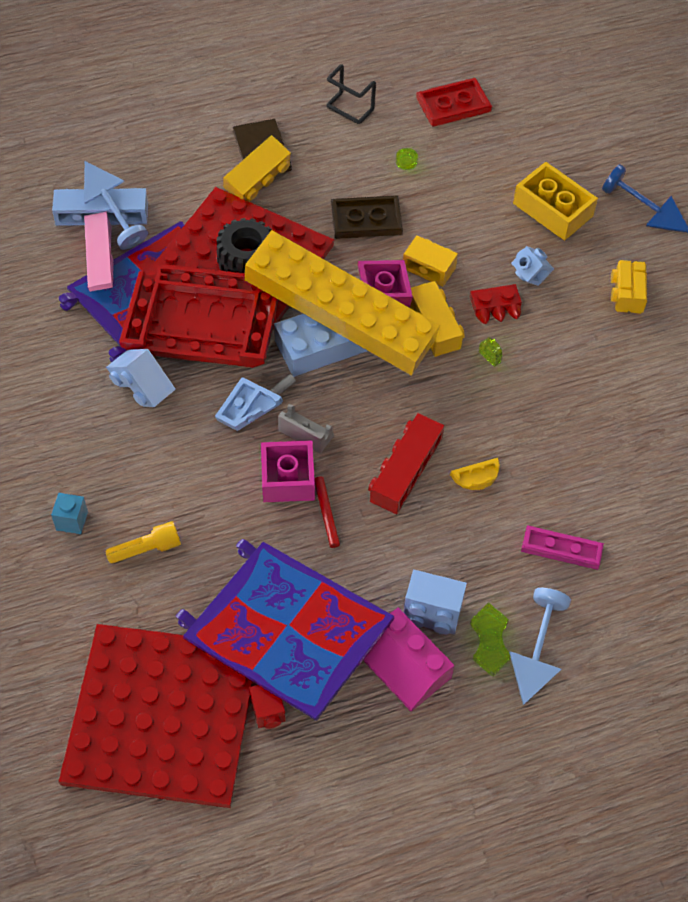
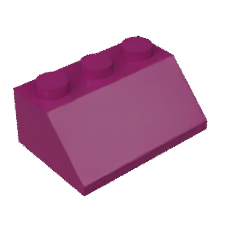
M397 607L390 613L394 616V620L363 661L412 712L452 678L454 664Z

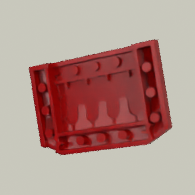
M161 265L155 271L145 273L143 270L138 273L119 343L126 350L149 349L153 356L254 368L265 364L279 299L245 281V273Z

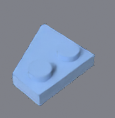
M242 377L215 415L217 421L238 431L279 406L283 399L281 396Z

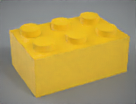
M544 162L516 185L513 204L565 241L594 216L598 198L552 165Z

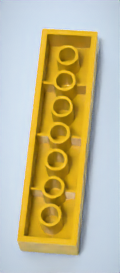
M273 230L270 231L245 264V281L411 376L437 338L440 328L439 324Z

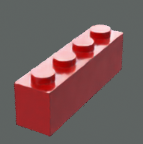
M417 413L413 421L409 420L403 431L404 436L402 439H397L393 445V454L390 458L386 457L380 468V475L378 478L373 477L369 484L368 491H370L371 503L396 515L398 514L442 441L445 425Z

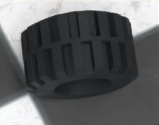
M240 218V221L235 219L231 221V224H225L217 237V264H219L220 270L245 273V264L272 229L269 226L265 227L264 222H256V219L252 218L250 220ZM241 249H251L253 251H241Z

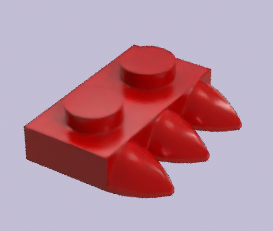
M516 284L470 291V300L474 313L483 324L488 323L490 313L500 322L505 318V310L514 319H518L521 315L522 301Z

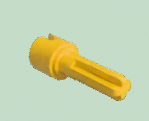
M170 521L153 527L151 534L106 549V556L109 563L113 564L156 548L163 552L181 545L174 522Z

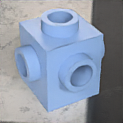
M528 246L520 250L511 263L516 268L515 273L520 279L537 286L554 270L546 260L548 256L540 248L534 249Z

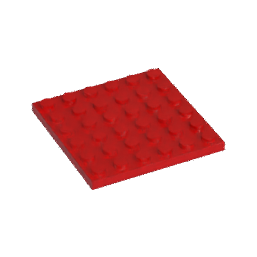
M215 187L146 273L157 270V267L161 265L221 271L219 264H217L218 233L220 230H223L225 224H231V221L235 219L240 221V218H246V220L252 218L256 219V222L262 221L265 223V227L269 226L274 232L322 259H325L334 246V239ZM241 249V251H253L251 249ZM280 300L274 323L279 322L290 307Z
M97 624L58 781L59 784L69 787L231 808L250 702L249 687H252L253 681L185 640L183 635Z

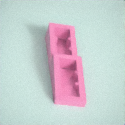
M107 211L84 216L89 292L112 288V226Z

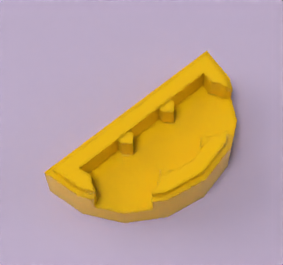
M494 458L455 469L450 472V476L462 488L482 490L491 486L497 479L500 467L499 460Z

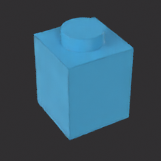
M58 492L51 514L55 529L57 531L82 534L88 514L84 497Z

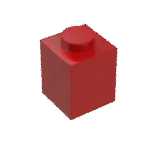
M259 685L249 687L258 728L265 727L266 729H271L285 722V709L282 699Z

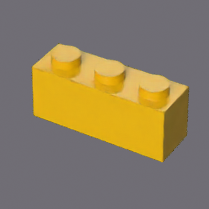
M271 135L223 177V188L240 199L252 201L263 186L268 187L279 172L283 173L289 168L291 153Z
M435 281L411 287L413 297L410 308L440 325L437 338L430 348L434 357L461 349L465 333L463 327L458 325L455 320L453 308L447 305L443 289H439Z

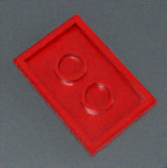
M476 77L416 93V98L432 127L492 112V105Z

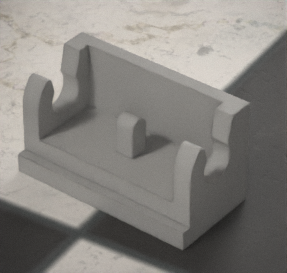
M288 404L287 413L282 411L278 415L279 431L296 441H312L313 450L321 454L334 437L333 427L327 424L326 428L316 424L296 413L295 406Z

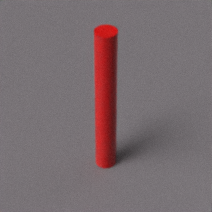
M319 476L314 478L323 521L330 548H337L340 546L327 489L324 478Z

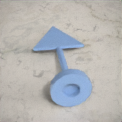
M85 161L84 204L103 195L124 229L117 238L118 246L122 250L137 246L148 236L147 229L143 225L129 227L107 192L123 183L124 180Z
M536 588L534 591V601L546 609L532 659L511 651L509 652L523 705L561 670L539 661L552 610H566L571 602V598L568 595L550 588Z

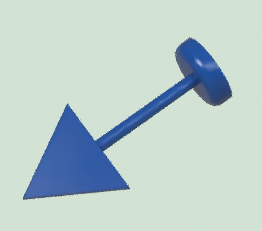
M619 164L611 172L602 190L609 194L617 186H620L655 210L657 213L646 226L688 233V226L672 196L660 208L621 181L626 173L624 166Z

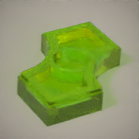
M488 602L471 619L470 625L477 633L479 639V647L473 655V660L494 677L511 659L502 637L509 619Z

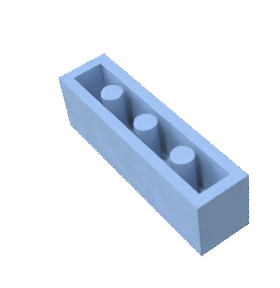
M112 188L107 191L128 225L147 224L148 199L146 188ZM84 189L54 190L52 212L56 226L85 225L84 216L106 211L111 225H121L103 195L84 204Z

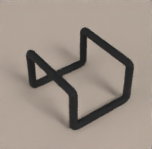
M340 64L327 77L329 83L339 87V92L326 106L347 119L361 124L375 109L376 82L372 81L361 93H358L344 85V65ZM340 71L339 82L332 78ZM372 88L371 107L360 119L332 106L342 95L343 90L361 98Z

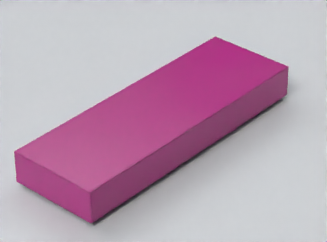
M527 525L521 552L598 570L604 543Z

